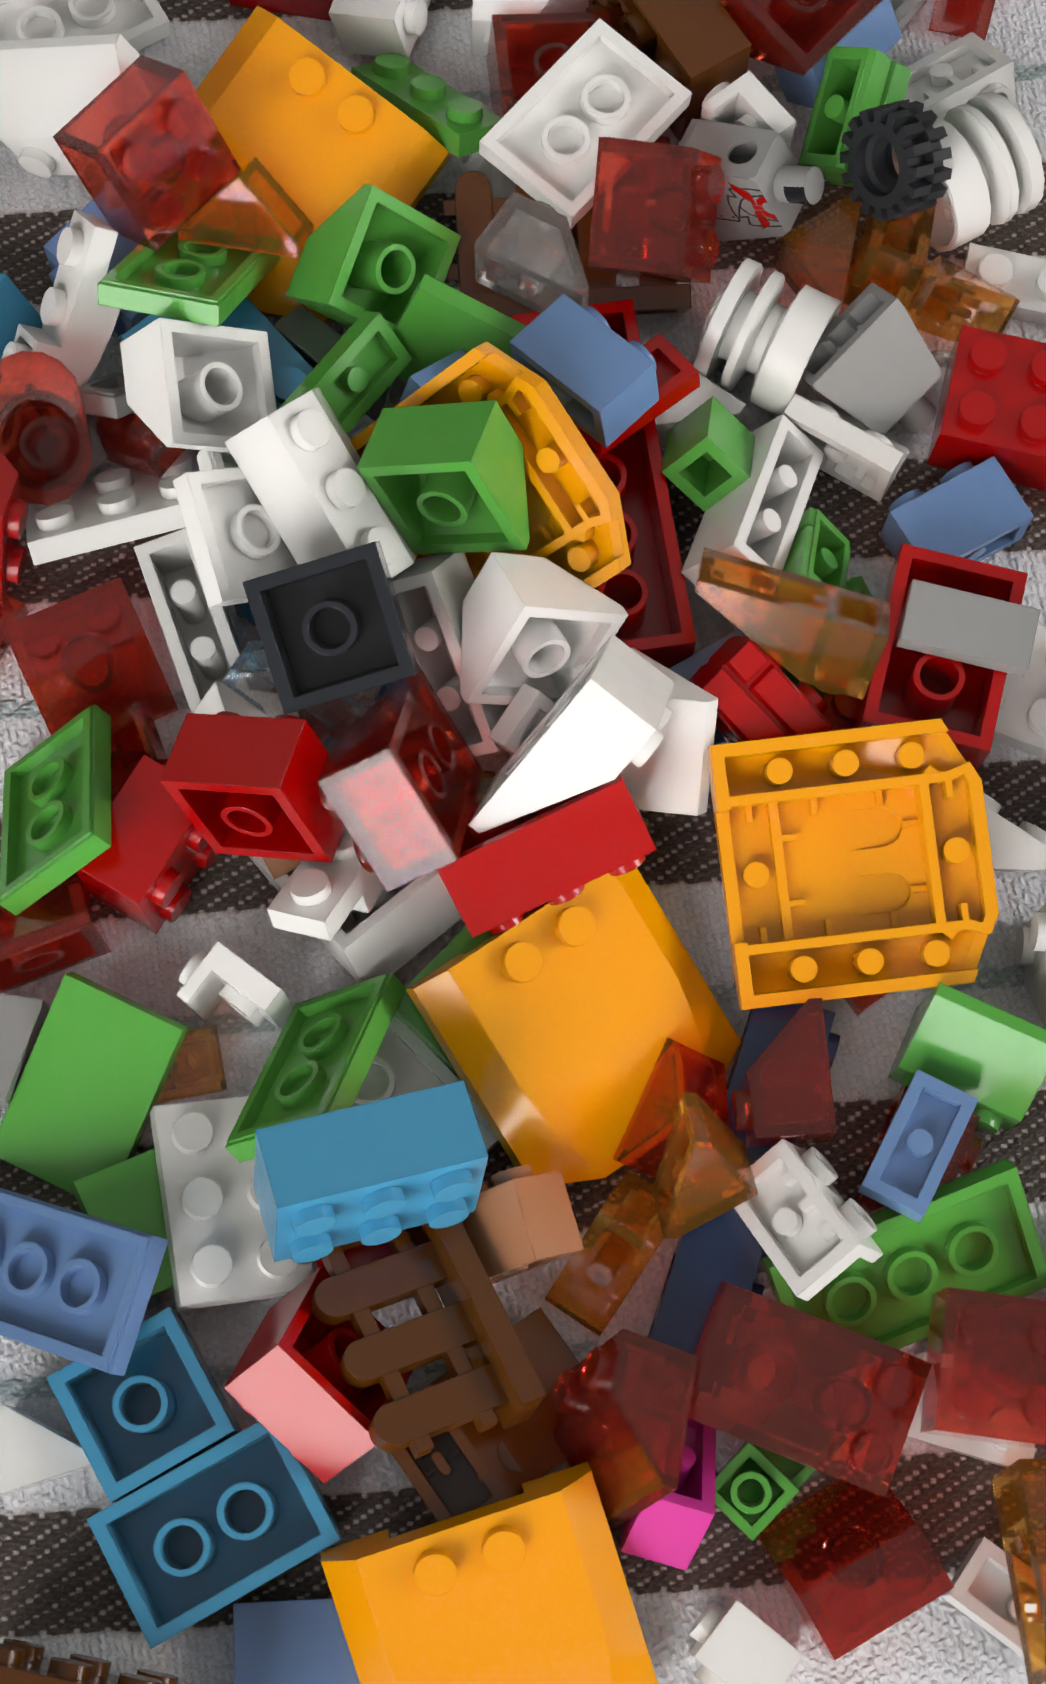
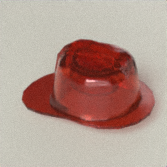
M20 351L6 356L0 361V451L19 473V499L29 504L51 505L66 500L83 485L91 467V441L83 397L75 376L60 360L44 352Z

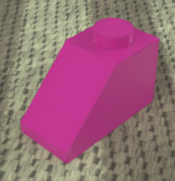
M652 1397L624 1498L621 1552L687 1570L715 1515L717 1415Z

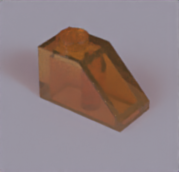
M936 205L930 209L890 221L889 219L884 221L874 220V214L867 216L848 268L842 303L850 305L873 282L897 297L904 307L907 306L926 269Z
M627 1170L582 1238L584 1250L572 1254L544 1300L600 1337L684 1206L630 1170Z

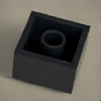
M374 541L242 582L285 715L416 675L420 670L380 541Z

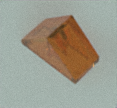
M255 157L191 213L178 228V241L298 258L302 253L307 237L314 232V224Z
M847 196L781 237L774 267L778 272L784 274L785 281L796 295L805 285H808L842 301L843 305L861 201L853 203L850 196Z
M938 256L926 265L904 307L918 330L955 342L962 325L1003 333L1020 300L942 256Z
M683 1092L652 1187L664 1239H678L758 1195L745 1145L697 1093Z

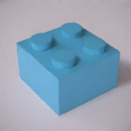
M170 1307L142 1322L125 1376L109 1374L74 1361L46 1377L110 1503L120 1501L242 1431L180 1313Z

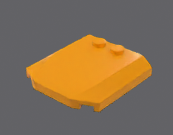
M257 5L186 103V106L193 114L167 173L138 174L133 177V180L157 227L167 217L280 238L281 259L246 297L265 316L281 319L293 309L302 305L328 325L332 319L286 296L307 237L364 184L374 185L410 207L415 208L452 157L450 152L423 127L279 17Z
M486 341L470 350L395 406L408 407L488 400L497 401L523 445L530 541L526 550L493 552L544 557L592 588L601 585L631 564L620 494L545 379ZM377 420L350 440L360 458ZM492 552L465 553L474 580ZM417 554L416 559L434 554Z
M941 718L719 744L708 747L710 789L733 976L740 1010L933 988L939 983L950 986L975 982L979 971L977 966L988 935L992 934L999 914L982 779L970 761H965L946 732L949 730Z
M637 868L619 876H611L607 873L584 884V890L568 902L559 905H550L547 902L525 914L522 921L513 928L495 934L468 953L457 955L406 989L461 1081L464 1080L466 1089L514 1167L531 1165L533 1175L561 1170L565 1184L606 1178L707 1106L741 1043L740 1038Z
M585 1462L522 1483L524 1491L522 1494L390 1538L389 1531L386 1529L320 1551L321 1564L360 1684H658L589 1463Z

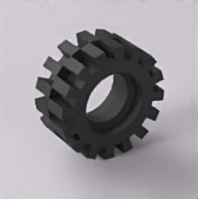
M909 99L863 110L859 112L860 116L853 117L848 123L852 131L843 133L841 143L849 147V150L840 152V163L848 164L849 172L841 174L844 184L853 183L855 188L849 193L853 203L863 201L860 211L866 216L874 214V220L884 221L889 219L890 221L930 209L937 204L936 199L943 197L947 191V188L941 182L951 179L952 169L943 166V160L952 158L951 147L942 149L940 140L948 135L944 126L933 127L938 116L932 110L923 112L924 104L919 101L909 103ZM892 146L898 158L899 175L895 170L892 160Z

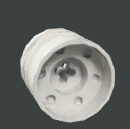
M993 91L982 93L969 99L966 104L949 109L943 120L937 118L933 124L934 128L944 126L948 135L941 139L940 142L942 149L951 147L952 158L943 160V166L952 169L951 179L941 182L947 188V191L943 197L936 199L937 204L935 206L907 215L906 217L925 243L939 252L951 251L984 234L989 224H1004L1010 221L1014 215L1024 214L1036 208L1043 197L1045 177L1041 155L1033 134L1020 112L1004 96ZM892 146V160L895 170L899 175L898 158Z
M747 258L741 263L729 283L721 289L707 315L700 333L699 350L694 367L701 375L711 380L723 361H727L719 387L728 393L742 380L747 371L755 374L750 402L770 413L780 416L784 413L795 393L802 397L808 383L801 379L803 372L823 332L839 317L842 301L805 285L793 298L788 307L783 306L779 302L784 288V274L775 270L758 294L756 290L760 282L763 266L761 263Z

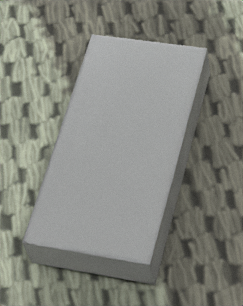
M913 579L909 586L896 646L1024 677L1029 669L1041 609Z

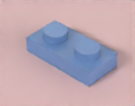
M917 1069L858 1192L920 1223L979 1099Z

